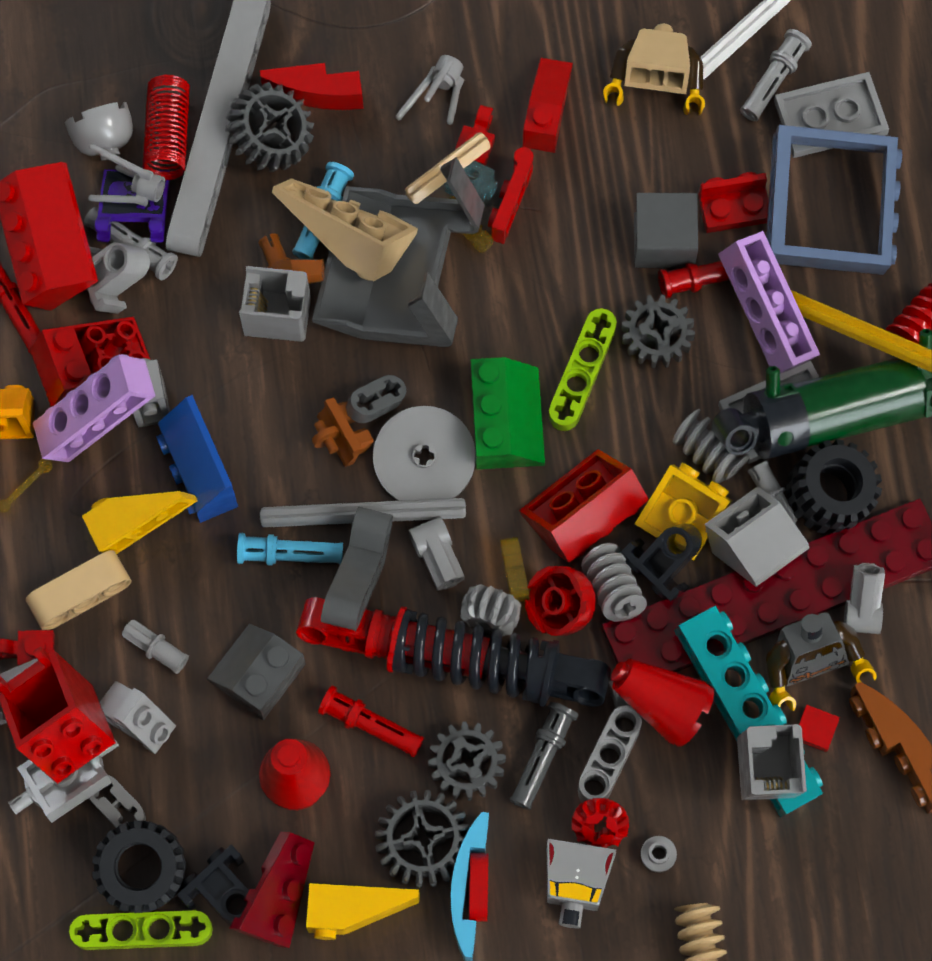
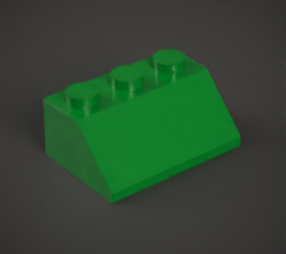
M506 357L471 359L477 470L545 466L539 368Z

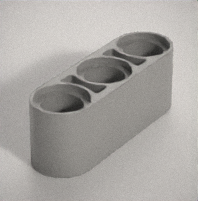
M619 706L610 715L579 780L578 797L582 803L593 798H609L639 736L642 724L641 716L631 706ZM620 718H627L633 722L635 727L629 732H623L616 727L615 722ZM605 749H612L618 753L619 760L611 764L606 763L601 759L600 753ZM592 780L599 781L603 785L604 791L599 795H590L585 790V784Z

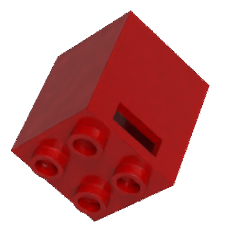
M39 647L33 651L38 659L33 665L8 682L0 676V704L16 748L58 784L116 742L93 685L55 650L47 653Z

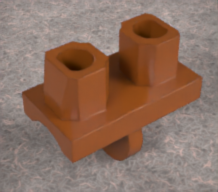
M334 397L324 401V409L317 415L319 421L314 426L318 433L312 438V443L315 448L326 446L330 454L337 452L345 467L353 465L359 454L370 449L373 438L366 428L353 432L349 424L355 421L347 414V402L337 403Z

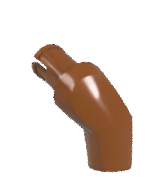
M276 233L269 234L272 240L270 243L267 236L259 240L258 244L269 265L267 268L306 272L308 283L324 281L323 259L288 258Z

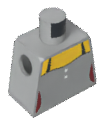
M548 839L546 848L547 903L561 906L560 926L580 928L583 909L598 911L615 859L616 849Z

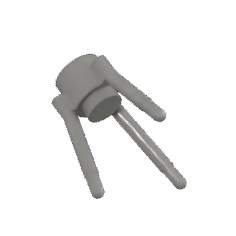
M442 55L436 66L431 67L426 78L396 115V119L401 120L429 84L433 82L424 97L426 102L430 101L438 88L449 90L450 87H453L447 117V124H453L460 89L465 81L460 76L463 71V64L455 57Z
M95 144L89 145L90 150L118 164L115 167L117 171L132 177L131 190L136 192V196L89 195V201L136 203L146 207L149 200L158 202L161 199L165 188V177L153 174V171L143 169Z

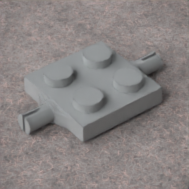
M115 740L116 743L58 784L32 761H26L17 767L24 778L26 791L13 800L8 801V804L17 815L20 811L35 803L42 808L50 822H54L112 783L104 770L102 757L119 747V744Z

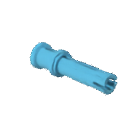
M328 162L325 166L326 175L321 186H317V188L330 192L331 199L342 201L343 191L347 182L353 179L354 173L342 164ZM304 225L292 252L300 259H313L320 240Z
M239 533L237 564H243L244 561L266 562L267 565L276 564V561L341 564L343 559V542L278 540L274 534H268L267 538L246 537L245 533ZM294 550H297V551H317V552H324V553L294 552Z

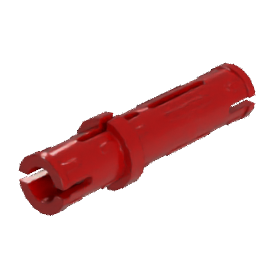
M0 262V303L25 343L28 352L31 353L30 349L41 331L27 307L22 304L21 297L18 294V285L15 282H11Z

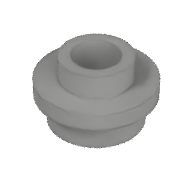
M664 836L649 838L641 848V860L644 866L653 872L660 873L669 870L677 858V850L674 843ZM658 847L662 848L666 853V856L660 860L652 855L653 849Z

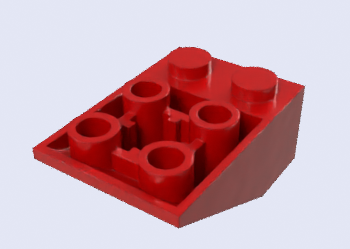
M134 316L45 329L40 332L30 349L51 407L66 397L68 392L85 382L88 376L96 373L109 363V360L114 356L125 354L129 357L150 359Z

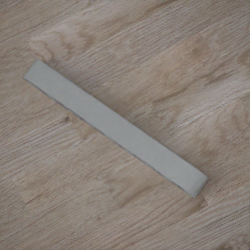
M271 0L233 1L166 239V249L168 251L200 257L203 253L233 144L228 143L234 134L225 131L226 126L230 123L226 119V115L232 110L230 108L232 101L238 98V95L243 90L249 89L270 13Z

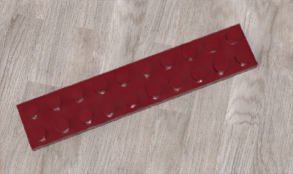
M919 498L859 522L848 530L845 528L841 532L831 533L809 542L808 550L757 587L739 573L733 572L685 591L672 601L667 598L647 606L643 612L632 619L604 623L601 629L617 664L621 661L625 662L628 659H634L678 672L693 666L674 630L678 625L715 605L719 612L724 611L733 625V630L730 632L736 642H742L746 645L778 632L785 626L802 621L808 614L818 615L845 605L846 600H850L854 565L874 563L884 568L885 579L883 589L932 570V521ZM716 639L707 641V649L712 655L718 656L723 654L724 648L720 641Z

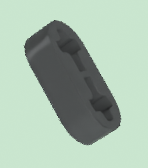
M394 375L383 376L352 393L346 405L347 414L358 423L370 422L396 409L406 395V386L400 378ZM384 389L395 392V395L389 393L383 397L381 396ZM370 401L372 402L368 409L366 407L359 408L357 406L358 402L361 405H364Z

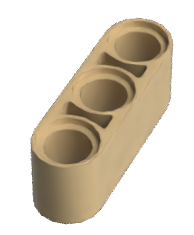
M114 550L107 551L32 591L26 597V602L41 630H51L120 593L131 584L132 580Z

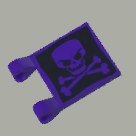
M104 169L100 195L136 196V192L131 190L133 178L117 170ZM165 180V188L161 199L158 202L149 200L146 207L136 203L99 202L98 216L95 220L97 241H110L111 222H149L150 241L164 242L170 180Z

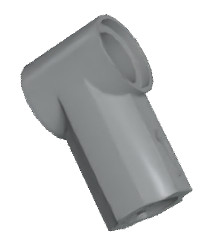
M441 517L408 530L415 551L419 558H423L437 591L454 587L465 579L458 559L452 550L449 532Z
M861 563L860 565H854L850 600H846L844 623L851 626L857 633L880 634L882 629L883 604L881 600L885 570L874 563Z

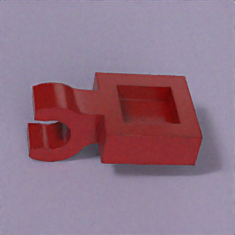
M480 105L474 127L463 126L455 150L475 134L483 133L488 138L491 147L470 164L485 169L495 142V134L488 133L493 120V108Z
M53 630L18 631V641L0 639V659L17 658V665L19 666L36 659L33 651L39 647L45 652L50 653L54 650L55 633Z

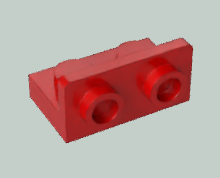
M746 172L737 178L724 180L721 177H716L702 183L698 199L706 233L767 223L769 200L766 191V173Z

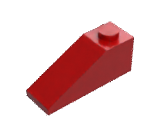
M547 58L540 59L523 129V147L555 153L573 63Z

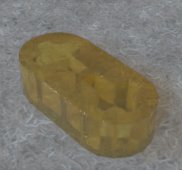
M518 537L501 539L500 547L509 593L519 602L529 600L528 584Z

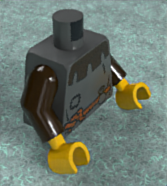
M826 612L818 615L808 614L802 621L782 628L777 643L766 656L770 687L774 688V691L769 696L772 705L777 704L780 707L785 701L788 708L794 711L796 701L785 690V686L788 687L849 665V661H853L851 673L857 683L861 682L860 675L867 671L876 680L877 675L868 660L863 659L865 653L855 630L841 621L833 622L829 613Z

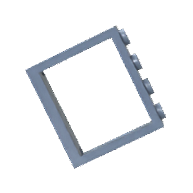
M778 125L772 140L766 238L778 264L884 275L891 264H895L897 246L892 245L893 233H896L898 228L899 214L894 213V202L898 201L901 188L900 181H896V169H900L902 162V150L897 149L898 137ZM791 144L884 154L878 255L785 245Z

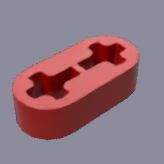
M470 853L469 920L476 922H487L489 853Z

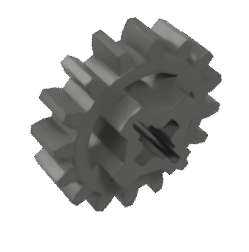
M662 294L658 302H654L651 295L647 296L645 305L638 300L635 301V312L632 310L626 311L625 319L627 321L622 322L621 331L625 333L622 335V344H631L628 347V355L631 356L638 353L639 364H642L646 359L651 360V368L656 367L657 361H662L665 368L669 367L670 358L680 362L682 360L681 351L689 353L691 349L689 341H694L695 331L690 330L694 326V319L686 318L688 308L677 309L678 300L675 298L670 304L666 303L665 295ZM646 316L647 320L645 323L639 324L638 328H636L637 323ZM653 324H655V327L658 328V331L660 333H663L662 339L660 334H658L657 330H653ZM677 335H680L679 340L670 347V341L677 339Z
M465 721L462 723V730L456 731L455 727L450 725L448 726L449 736L446 737L440 733L437 735L440 746L430 747V753L437 756V758L428 760L430 768L438 769L432 774V780H443L440 791L445 792L451 788L453 789V799L457 800L462 792L466 793L468 801H472L473 792L478 791L479 795L483 798L486 796L485 787L487 785L493 789L497 788L498 783L494 776H504V769L497 766V764L505 763L506 755L497 754L502 749L503 744L501 741L491 742L494 736L492 730L482 734L480 723L476 724L474 730H469L468 724ZM465 739L475 740L481 744L476 746L467 743ZM452 746L454 751L452 758L446 760V763L443 764L445 752ZM466 755L469 759H473V766L468 768L465 763L461 764V756ZM491 759L490 769L483 777L481 772L482 764ZM460 777L468 780L469 783H461L453 778Z

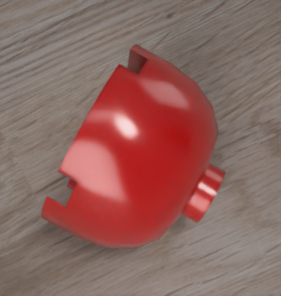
M547 566L537 571L529 581L527 588L531 590L529 600H525V609L529 621L538 631L548 633L551 636H568L582 630L593 618L596 609V593L592 583L584 573L568 566Z

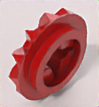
M606 798L589 799L581 803L573 813L572 830L575 832L578 842L583 841L587 845L608 848L611 845L619 846L621 840L628 835V814L620 804ZM606 816V827H603L598 833L595 832V824H598Z

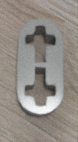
M110 775L108 776L112 783L108 786H113L110 792L116 800L112 804L105 797H101L98 800L99 792L90 797L94 806L115 828L121 825L120 823L123 821L122 815L117 810L121 805L128 812L136 810L137 812L134 814V817L137 821L146 820L145 812L140 804Z

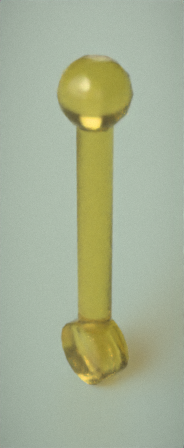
M41 459L38 463L39 468L6 500H0V512H8L11 504L42 473H49L52 470L51 460Z

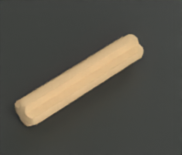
M481 132L475 134L407 186L405 192L410 201L418 204L447 182L440 170L442 165L457 157L464 169L489 150L491 146L488 138Z

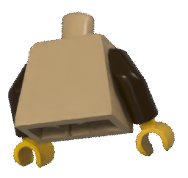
M658 24L654 30L641 29L636 39H631L617 50L610 78H613L612 83L605 86L603 90L605 103H607L608 95L616 92L619 94L617 106L622 104L624 96L621 83L625 81L624 86L680 94H686L687 90H690V96H688L683 106L684 113L688 115L689 103L692 102L699 106V115L702 113L705 107V100L699 95V91L703 90V61L696 51L688 46L686 35L673 32L672 27L668 24Z

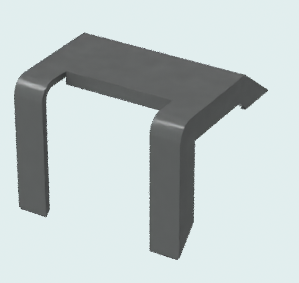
M457 157L440 168L456 199L426 197L418 204H414L407 195H397L382 189L349 186L345 188L342 201L349 202L353 200L361 203L360 210L377 216L380 210L390 213L418 228V231L393 270L374 282L359 277L357 272L346 267L329 251L324 271V281L321 283L312 318L313 323L365 340L449 347L452 345L458 317L438 288L451 232L477 233L485 207Z

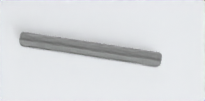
M463 498L263 507L260 511V522L263 527L353 523L358 506L393 515V521L433 520L438 517L442 519H456L466 516V502Z

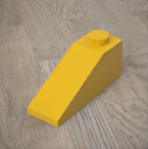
M181 491L103 498L96 501L91 506L92 509L82 515V518L98 551L104 553L114 550L118 554L198 500L195 495Z
M310 883L306 922L308 933H314L315 939L335 940L336 934H348L418 904L420 899L419 890Z

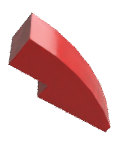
M325 63L260 70L262 85L270 82L274 89L277 85L282 84L285 94L294 90L293 99L296 102L304 99L302 106L330 110L364 109L359 71L326 74Z

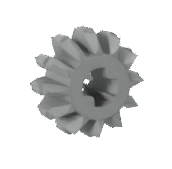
M481 584L470 587L461 603L460 617L462 620L467 622L470 627L482 625L484 632L491 635L494 629H500L502 636L511 635L520 618L521 604L513 595L503 592V589L498 590L492 586L486 587Z

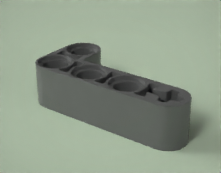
M358 506L352 524L349 546L326 595L321 622L355 631L358 629L384 567L393 515Z

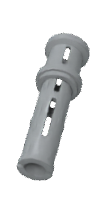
M788 29L784 35L785 40L780 48L773 51L770 55V66L744 105L740 108L741 114L747 119L758 121L761 113L787 74L790 75L796 71L798 60L804 52L810 50L812 43L802 32Z
M97 207L90 209L84 219V225L96 231L95 220L98 216ZM111 222L110 242L144 248L150 258L149 269L161 281L165 280L173 272L178 261L176 254L165 252L156 246V242H151L150 238H141L119 222Z

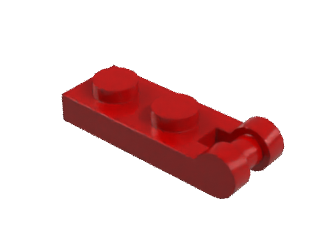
M521 147L514 153V173L511 180L505 179L499 198L503 199L499 209L493 208L489 217L488 227L492 228V241L501 244L505 243L533 174L534 155L529 148Z

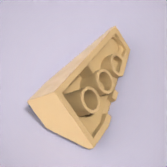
M292 178L273 186L272 193L346 267L357 272V275L365 280H372L374 282L389 274L418 231V228L390 213L380 210L378 216L360 210L361 203L353 200L349 202L335 201L331 199L330 192Z

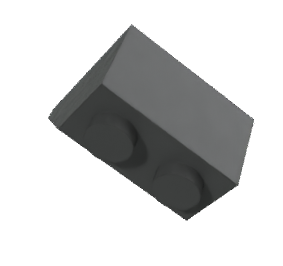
M249 623L207 680L264 720L306 663L303 654L274 633Z

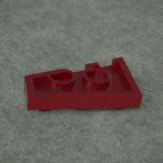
M291 832L279 833L261 867L263 875L255 889L249 890L244 899L247 905L241 917H235L229 929L278 947L290 948L315 842Z

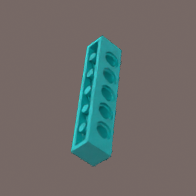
M715 605L678 625L674 632L701 680L714 688L713 701L737 741V737L751 726L784 725L787 723L786 717L777 704L772 705L766 694L769 692V688L760 673L755 674L748 663L751 661V657L747 648L742 642H736L730 632L733 630V625L724 611L719 612ZM710 639L720 641L724 648L723 655H712L707 649V641ZM727 670H734L739 673L741 677V685L739 687H732L727 684L724 677ZM745 701H752L758 706L759 715L757 718H749L744 714L742 706ZM805 761L807 791L796 798L770 799L780 818L823 794L820 789L823 786V782L814 767L808 768Z

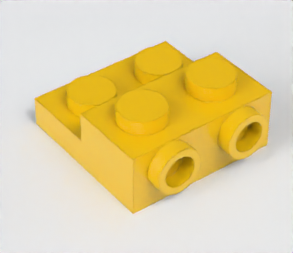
M682 462L680 467L674 464L669 466L635 525L658 538L670 527L682 523L692 524L699 530L702 537L701 548L692 558L694 561L708 540L704 524L728 508L733 500L726 497L729 493L728 489L714 481H711L709 485L697 479L700 473ZM676 534L675 545L678 549L684 551L687 545L686 540L682 535Z

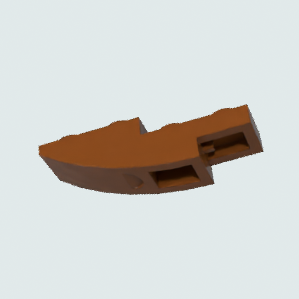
M862 682L855 684L850 692L852 697L849 698V703L854 714L857 717L862 716L868 728L865 730V734L873 749L878 748L882 756L893 751L896 752L897 755L894 756L895 763L902 775H908L913 785L911 793L916 804L919 807L924 806L927 814L932 813L931 743L909 716L891 700Z

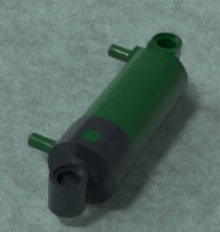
M922 329L919 332V345L931 350L932 330ZM895 358L798 383L780 385V369L776 366H770L766 369V389L746 394L743 414L735 408H727L719 412L712 422V431L730 454L743 455L753 448L760 458L769 459L805 450L807 447L818 445L823 441H834L924 417H931L932 373L904 360Z

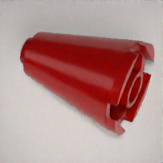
M628 659L625 662H619L611 674L613 690L669 744L682 747L695 736L702 726L696 721L702 711L706 714L709 713L713 703L714 688L705 681L638 660Z
M285 739L278 742L266 753L259 769V780L265 795L273 803L287 810H302L314 805L326 792L331 777L330 766L322 750L315 744L302 739Z

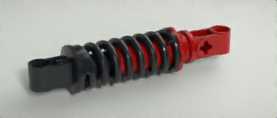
M312 597L305 601L296 630L297 636L310 644H321L344 651L365 654V658L373 659L375 656L378 658L382 657L386 659L387 671L392 673L396 671L412 674L414 669L416 676L424 677L432 669V676L436 681H443L448 673H450L451 682L459 686L469 677L470 687L476 690L483 686L487 678L488 690L493 694L499 693L506 681V693L511 698H516L525 684L522 699L538 703L542 707L546 706L550 696L578 702L585 706H600L604 703L611 674V668L602 661L560 653L559 641L542 640L540 650H543L544 654L538 655L539 640L535 637L528 640L525 651L520 650L521 637L518 633L511 634L507 646L503 647L501 646L502 631L500 629H494L491 632L490 638L483 637L484 628L482 625H475L472 633L469 634L465 633V623L463 621H457L453 630L446 628L447 619L441 616L437 618L435 626L428 624L427 613H420L418 619H416L417 612L411 611L405 606H401L396 616L385 615L383 610L378 609L375 611L365 610L358 629L355 631L321 622L325 599Z

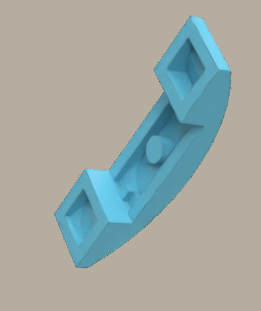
M481 812L469 828L457 854L452 876V923L455 938L464 961H473L476 921L463 919L470 853H485L489 824V813Z

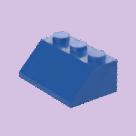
M193 395L188 396L158 422L161 434L156 436L163 455L171 454L174 464L170 465L169 469L176 485L183 483L187 493L196 496L198 501L188 507L187 510L189 515L196 513L200 523L237 508L238 503L231 481Z

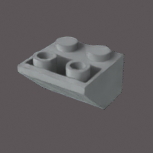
M756 487L704 524L712 553L755 587L809 549V543L782 504L760 487Z

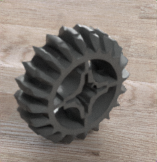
M270 82L264 83L261 87L255 84L249 90H243L238 95L239 97L232 101L230 104L232 110L226 115V119L230 123L226 126L225 131L234 134L229 139L228 144H237L239 147L235 155L244 153L247 156L245 165L256 161L257 170H262L267 166L269 172H275L278 168L283 171L288 169L291 164L296 165L301 160V157L309 151L310 147L308 144L313 141L314 137L309 133L313 129L314 123L306 121L311 111H303L301 108L304 104V99L296 102L293 99L294 90L285 94L282 84L277 85L273 89ZM249 121L253 126V133L250 129ZM277 122L272 129L267 130L265 133L262 132L268 125L270 126ZM286 123L289 125L290 132L287 129Z
M425 790L424 800H418L416 791H411L410 803H406L402 796L397 797L400 809L397 810L393 806L387 805L386 812L392 817L391 819L379 817L378 824L387 830L375 831V838L386 842L376 845V852L380 854L388 853L380 862L383 867L394 863L389 872L391 877L394 878L401 871L404 872L402 884L407 885L410 882L411 876L416 877V888H422L423 878L429 877L430 886L436 887V875L440 874L445 882L450 881V875L446 869L454 870L455 859L458 852H461L459 849L465 838L461 836L466 835L471 826L468 824L459 825L466 819V814L464 811L452 814L457 807V803L454 800L444 807V794L439 793L434 802L431 801L430 790ZM423 812L440 816L450 827L443 828V826L434 827L429 825L425 820ZM413 815V829L401 835V838L394 840V834L399 824L408 816ZM419 823L422 824L423 832H425L426 836L433 837V840L428 839V855L425 854L424 846L421 845V842L414 841V838L418 839V833H420ZM454 838L449 853L441 861L434 863V849L438 845L445 843V840ZM403 849L404 852L414 851L418 853L422 858L424 866H416L406 862L399 856L397 851Z

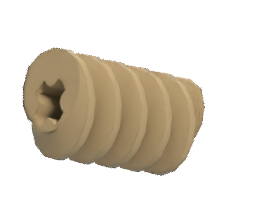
M699 903L674 908L675 911L683 913L676 917L675 923L678 926L686 927L677 934L679 940L688 942L679 949L682 955L691 956L684 961H718L717 958L727 954V950L716 948L715 946L716 943L724 940L725 936L713 933V929L723 924L722 920L711 918V914L719 911L720 906Z

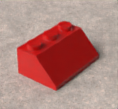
M597 449L521 508L519 512L555 554L570 563L572 560L582 556L600 538L609 535L613 528L624 519L637 513L639 508L649 501V498L630 467Z

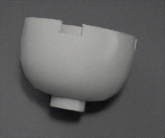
M117 102L98 106L81 112L82 120L75 122L72 116L65 121L68 134L74 146L81 153L88 156L99 155L89 149L90 144H95L119 156V149L125 146L132 137L133 123L127 102H123L120 109ZM100 155L101 160H108Z

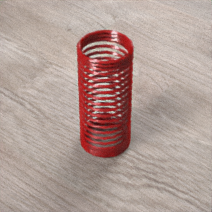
M168 74L158 75L148 82L142 168L153 171V174L165 177V180H173L185 173L190 85L183 78ZM173 85L184 89L185 92L170 87L159 88L154 91L153 89L158 86ZM162 90H172V91L180 92V93H182V94L179 95V94H176V93H168V92H163V93H159V94H158V93H156V92L162 91ZM151 161H154V162H157V163H160V164H176V163H178L179 165L167 167V166H160V165L153 164ZM147 163H149L153 167H157L160 169H176L178 167L181 168L176 171L170 172L159 171L151 168L150 166H148Z

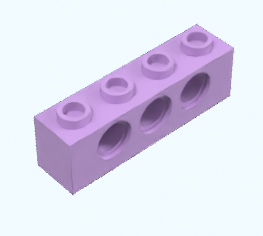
M764 231L738 240L718 253L769 366L778 367L781 374L819 356V350Z
M125 354L112 357L109 363L96 373L88 376L85 382L68 392L66 397L56 405L48 408L42 416L35 420L33 426L42 459L70 462L155 397L146 361L129 357Z

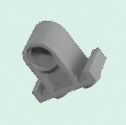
M116 242L109 244L104 249L89 247L98 278L97 283L87 288L89 299L96 311L118 314L127 306L125 301H119L117 296L147 274L150 265L149 254L142 247Z
M117 681L113 683L100 701L108 723L141 742L147 750L154 754L168 740L171 732L176 727L144 693L136 688L131 690Z

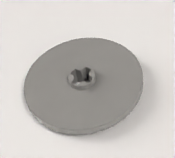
M433 406L411 407L394 415L380 430L373 449V464L376 476L386 492L397 501L456 498L470 482L476 463L475 444L464 423L452 413ZM423 449H429V455L434 456V459L428 460L426 465H421L420 459L415 457V454H421Z

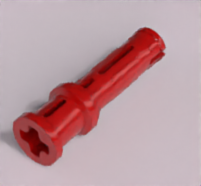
M721 261L700 266L687 263L685 268L671 271L660 269L658 271V282L662 295H665V299L671 298L672 294L689 290L695 293L701 290L704 285L730 280Z
M331 685L320 704L318 714L322 716L328 714L340 720L347 729L357 727L415 758L425 737L419 736L365 708L366 704L363 700L358 699L355 701L338 692L337 687Z

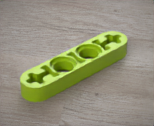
M595 309L588 315L551 402L549 420L557 430H571L579 422L613 340L617 321L614 314L607 309ZM602 319L607 321L606 327L608 328L602 329L598 341L593 338L596 330L595 323L598 324ZM586 347H591L598 352L599 357L593 362H585L580 358V351ZM577 376L584 379L586 382L585 389L579 392L570 390L567 386L570 378ZM568 398L572 401L570 415L573 417L567 416L565 420H560L557 411H563L566 399Z
M196 910L87 914L74 919L70 925L69 934L73 943L84 950L181 947L203 945L212 936L213 927L208 916ZM174 919H180V926H191L193 919H198L200 924L206 926V928L199 931V937L196 938L193 937L190 931H179L181 939H175L177 929ZM156 920H165L169 924V933L163 939L158 940L150 936V926ZM121 921H128L133 926V934L125 941H119L113 935L115 925ZM102 922H107V942H102V934L90 935L87 942H84L82 936L77 935L78 930H83L86 923H89L90 927L94 930H104Z

